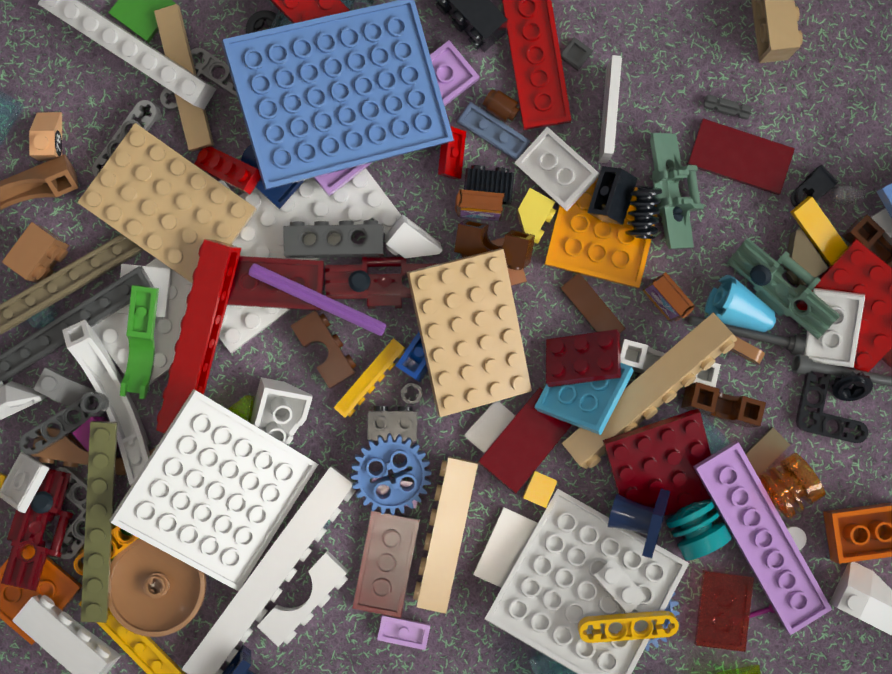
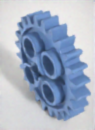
M388 433L387 440L385 441L378 435V443L376 444L372 440H368L369 449L364 446L360 447L363 456L355 454V459L359 464H351V468L357 471L350 474L351 479L358 480L352 484L353 489L360 488L356 493L357 498L365 496L363 505L365 506L371 502V510L374 511L379 506L381 514H384L387 508L390 509L392 515L395 513V508H399L401 513H404L405 505L413 509V500L421 502L419 493L427 494V490L423 485L431 484L430 480L425 478V476L431 475L432 472L429 469H424L430 465L429 460H421L426 455L425 451L417 453L420 447L419 444L416 443L411 447V439L408 437L402 442L401 434H398L396 440H392L391 434ZM398 453L406 456L405 461L401 464H395L392 461L393 457ZM373 461L382 463V468L377 472H373L368 468ZM409 466L412 467V469L409 470V471H407V470H406V471H401V470L406 469V468L409 467ZM390 469L395 473V478L393 479L387 476ZM404 477H411L413 479V483L409 487H402L400 481ZM371 478H379L375 482H370ZM380 485L389 486L390 489L385 495H380L376 492L377 487Z

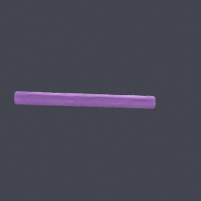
M254 263L249 270L251 277L372 333L382 336L386 329L385 323Z

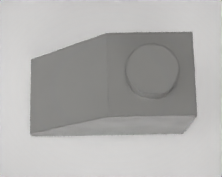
M46 367L43 369L33 389L67 406L80 400L85 393L96 391L54 368Z

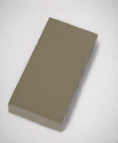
M771 427L745 454L759 477L790 444L774 427Z

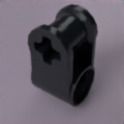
M821 164L792 192L790 197L791 203L794 207L798 206L804 200L802 198L804 193L807 194V197H813L817 202L835 187L838 181Z

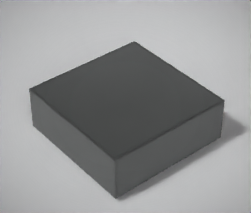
M573 37L562 51L561 59L579 71L593 50Z

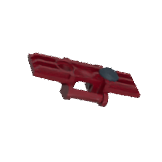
M401 256L362 257L361 265H325L326 296L331 299H367L368 309H376V306H395V309H402V298H412L410 288H406L402 284V279L407 276V272L441 263L407 264V258ZM368 267H401V273L368 274Z
M49 469L27 511L23 513L16 510L7 540L12 542V549L1 584L36 591L47 555L61 558L62 552L60 550L70 519H73L74 515L73 513L61 510L71 473ZM58 516L60 518L51 548L47 549L45 548L46 542L42 540L47 522H52L54 517ZM27 546L35 548V554L31 559L23 557V550Z

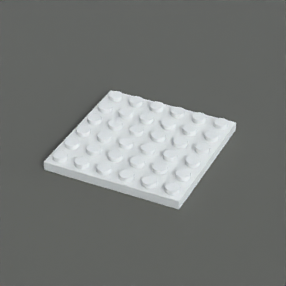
M193 389L110 518V522L239 591L319 464Z
M557 489L484 620L576 674H632L649 639L587 643L579 635L578 623L584 617L625 613L593 576L613 559L647 597L630 613L664 611L689 563L658 545L655 547L652 559L642 556L646 538L630 530L609 528V517ZM639 620L634 624V629L636 631H643L648 623L644 620ZM651 620L653 624V630H655L654 624L656 623L654 620ZM619 622L611 623L608 628L609 632L618 633L622 629V624ZM602 623V624H600V626H601V629H600V630H601V633L604 634L605 632H604L603 623ZM588 625L587 634H592L594 629L592 625Z

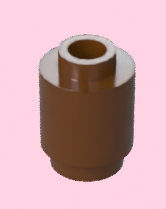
M491 89L482 104L486 107L487 112L504 123L508 119L513 121L520 110L517 108V101L502 91H495L494 89Z

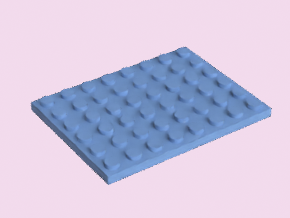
M414 0L392 1L222 40V46L265 190L454 141Z

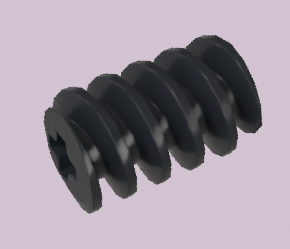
M635 186L638 190L630 192V195L637 199L629 202V205L636 208L628 212V215L633 216L634 220L627 221V224L632 226L633 230L626 231V234L636 238L654 239L655 237L652 234L657 233L658 229L652 225L657 224L659 219L653 215L659 214L660 209L653 205L661 203V199L655 195L661 194L662 189L651 186Z

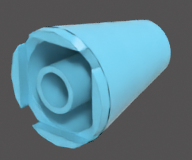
M725 275L719 280L722 283L718 289L713 287L705 305V312L708 313V316L714 312L726 325L759 332H766L774 327L776 323L775 311L736 278Z

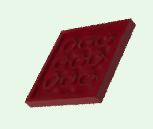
M698 408L603 440L619 495L642 505L655 508L660 489L671 491L664 516L675 513L694 502L711 499L693 467L711 456L701 412Z

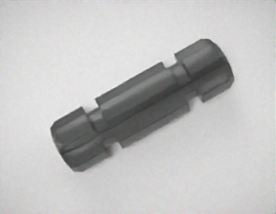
M710 94L704 100V108L717 109L716 112L734 117L738 115V118L745 120L750 117L752 109L749 105H738V102L724 98L717 99V96Z

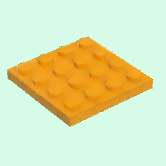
M597 178L568 211L559 205L544 265L638 289L640 288L651 239L636 238L626 234V231L633 230V227L628 225L627 221L634 220V217L628 215V212L635 210L636 207L629 205L623 225L603 222L587 213L598 181ZM632 196L631 201H635L637 198Z

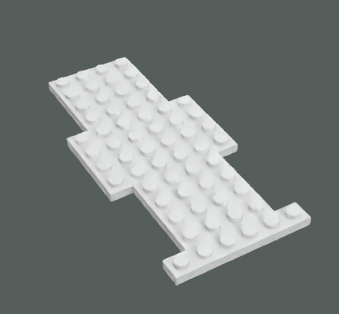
M366 168L330 196L324 192L314 178L306 179L280 209L255 187L251 194L244 192L240 195L241 198L257 210L232 245L241 248L240 256L318 260L319 258H286L284 256L283 226H290V222L295 221L304 222L305 226L314 225L316 221H328L329 225H339V221H354V225L363 224L365 220L374 219L378 221V224H383L384 234L386 235L402 215ZM219 181L221 184L230 189L224 181ZM312 233L307 234L303 239L304 244L308 246L314 244L316 235ZM332 233L328 237V243L331 245H336L341 240V236L338 233ZM157 258L146 265L148 267L171 269ZM172 270L167 318L156 317L153 337L155 354L149 385L168 372L170 365L173 363L175 344L181 333V320L187 309V296L191 292L193 285L174 270ZM227 305L219 338L230 353H233L291 309ZM115 312L91 328L125 375L129 357V341L126 336L129 314Z

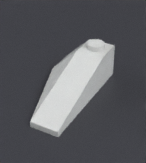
M261 377L250 423L286 445L290 444L299 426H302L307 419L313 396L286 382Z

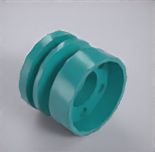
M712 499L694 502L683 507L665 521L668 528L676 527L671 532L673 537L685 535V538L677 546L686 561L710 554L726 545L732 539L725 523L712 524L720 515L718 510L710 511L715 507Z

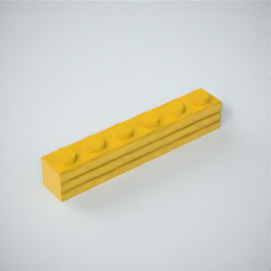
M393 338L335 405L334 409L345 418L347 416L351 417L356 411L354 408L357 405L360 406L366 400L364 396L367 393L371 394L376 388L374 386L376 382H381L385 377L384 373L387 370L390 371L395 366L394 361L402 357L405 347Z

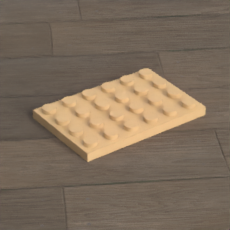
M134 123L77 202L192 284L193 272L197 268L199 261V248L203 244L204 239L217 240L232 245L257 210L250 203L136 123Z
M500 248L407 272L435 406L439 417L532 391L504 249Z

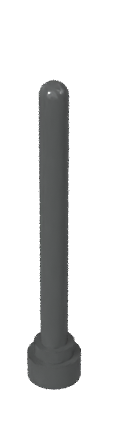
M690 316L688 323L698 326L706 318ZM726 325L736 336L783 346L791 354H803L806 344V337L794 335V337L789 336L787 338Z
M796 354L792 360L791 368L793 373L804 375L813 371L842 377V374L849 375L852 371L855 374L863 372L865 376H870L872 383L892 386V376L813 362L809 356L803 354Z

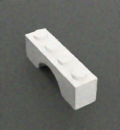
M627 339L620 342L621 363L631 366L634 372L644 373L665 354L646 344ZM714 363L709 369L701 370L696 375L693 383L699 382L716 387L721 364Z
M327 550L308 571L312 579L310 598L298 607L287 608L276 605L257 627L278 647L282 642L288 644L296 636L297 633L294 630L300 623L305 626L314 616L311 613L317 605L322 608L331 598L328 593L334 587L339 590L348 580L345 575L349 570Z

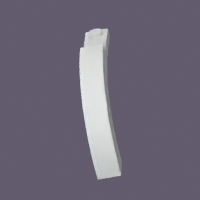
M82 320L62 330L66 347L78 361L96 392L105 394L109 400V407L106 413L110 422H118L117 442L129 484L132 486L150 458L147 446L149 441L129 392H127L125 397L120 396V387L123 379L96 333L86 320Z

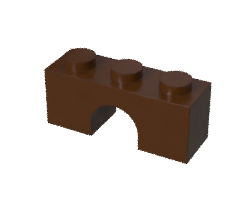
M868 214L858 218L842 237L850 244L855 239H858L892 267V245L882 235L885 230Z
M468 219L458 224L454 252L460 253L462 257L501 248L504 249L508 268L522 270V268L524 269L530 264L535 235L511 230L505 234L503 245L497 246L488 238L489 224Z
M315 310L292 324L291 328L305 348L315 342H322L326 345L328 357L323 364L316 368L327 386L332 389L356 374L353 368L357 365L350 354L345 356L342 352L341 347L344 345L337 334L332 335L327 328L331 324L325 314L319 315Z
M699 382L692 383L685 388L681 408L686 410L698 408L703 415L748 428L761 426L766 402L746 396L723 394L719 392V388Z

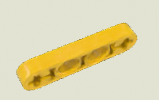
M664 610L587 616L579 621L577 628L583 641L598 643L670 637L676 634L679 624L672 612ZM665 619H669L670 624H668V628H663L662 624H664ZM639 620H644L648 623L643 631H636L634 629V624ZM651 620H654L655 623H656V624H654V626H655V628H656L655 630H653V624H652ZM602 623H603V629H604V632H605L604 634H602V633H601V630H600V629H601L600 624H602ZM611 623H621L622 629L618 633L609 632L608 628ZM588 625H592L594 628L592 634H587L586 632Z

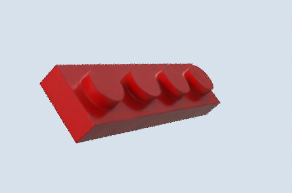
M211 146L203 148L194 163L204 172L248 194L252 193L261 178L257 168Z

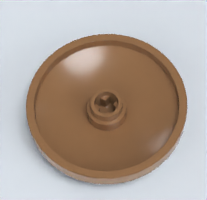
M142 539L135 540L118 553L111 562L108 607L114 618L123 627L135 634L147 637H161L175 633L191 622L199 612L206 595V574Z

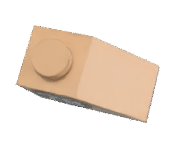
M62 112L36 113L29 131V155L34 159L50 161L62 156Z

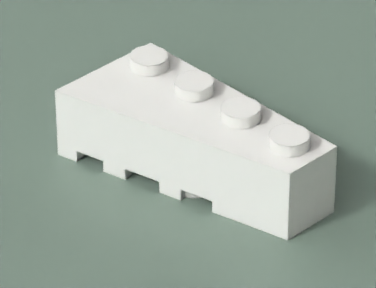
M40 594L31 597L12 620L72 674H107L121 657L117 651L75 621L69 614L55 606L54 601L46 595L42 596Z

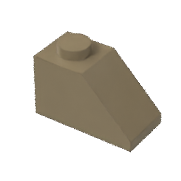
M801 228L790 234L787 252L790 253V258L814 278L828 269ZM784 266L787 271L785 273L790 283L796 284L797 287L800 284L802 286L806 284Z

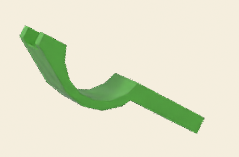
M132 285L126 333L129 341V357L127 369L121 382L120 396L125 397L127 392L139 393V399L146 398L154 364L155 343L153 337L159 288Z

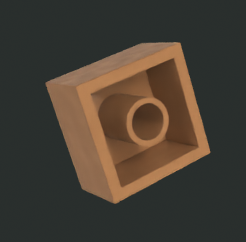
M31 222L2 263L24 279L38 283L53 274V267L57 262L60 263L65 259L68 254L67 248L70 245L48 229Z

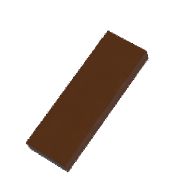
M580 273L576 274L560 288L595 332L618 329L619 333L626 329Z

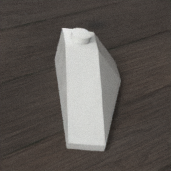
M849 562L829 604L892 635V589L874 571L856 562Z

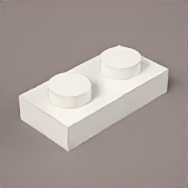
M613 559L593 576L625 613L633 611L647 598Z

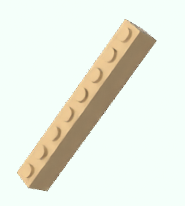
M713 312L624 389L601 435L579 428L562 443L579 466L585 469L596 466L601 461L600 457L606 453L603 440L639 428L638 425L644 419L652 418L658 412L657 408L664 402L669 403L672 401L680 388L692 384L696 379V375L701 370L709 369L715 363V358L721 353L726 354L734 347V342L737 338Z

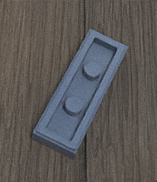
M469 102L457 120L459 125L515 161L523 154L531 141L472 102Z

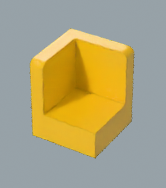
M534 471L522 497L547 508L557 481Z

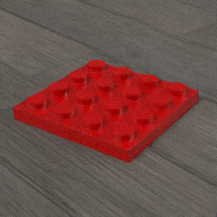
M855 239L820 277L821 281L814 288L865 294L854 368L869 372L892 348V267L858 239ZM799 300L796 303L798 309L807 310L808 306L803 300Z

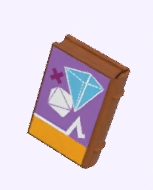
M461 189L455 200L457 216L461 218L500 221L503 212L504 193Z
M666 272L642 289L670 322L687 317L695 307Z

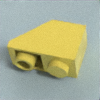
M529 188L517 210V215L522 232L535 235L534 242L538 244L545 232L541 230V227L545 221L550 223L556 212L553 209L555 201Z

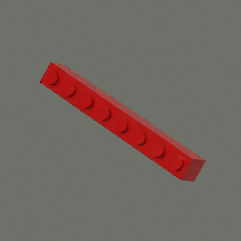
M204 239L203 244L199 248V261L197 268L193 272V285L191 292L187 296V309L181 320V333L175 344V356L169 368L168 384L163 391L164 400L162 408L157 415L158 424L156 431L166 433L193 389L203 395L205 393L241 252L240 247L217 240Z

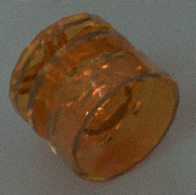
M794 452L780 461L783 474L775 467H771L769 469L770 475L767 473L759 475V479L775 508L788 519L796 516L795 510L798 512L804 511L801 498L812 505L826 495L825 489L813 469L800 455Z

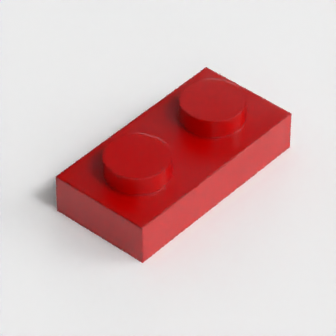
M450 126L454 141L441 144L438 175L451 179H461L466 131Z

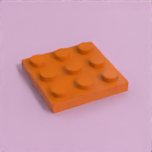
M27 546L23 550V557L25 559H31L35 554L34 547ZM48 556L36 591L1 584L8 559L0 568V619L31 645L36 642L12 621L31 597L40 594L42 596L46 595L54 601L55 606L63 611L82 588L78 581Z

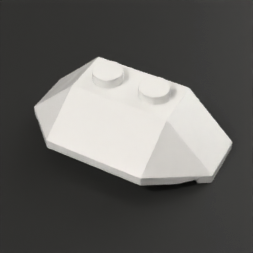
M0 381V420L42 401L47 396L33 390L34 388L13 381L6 384Z

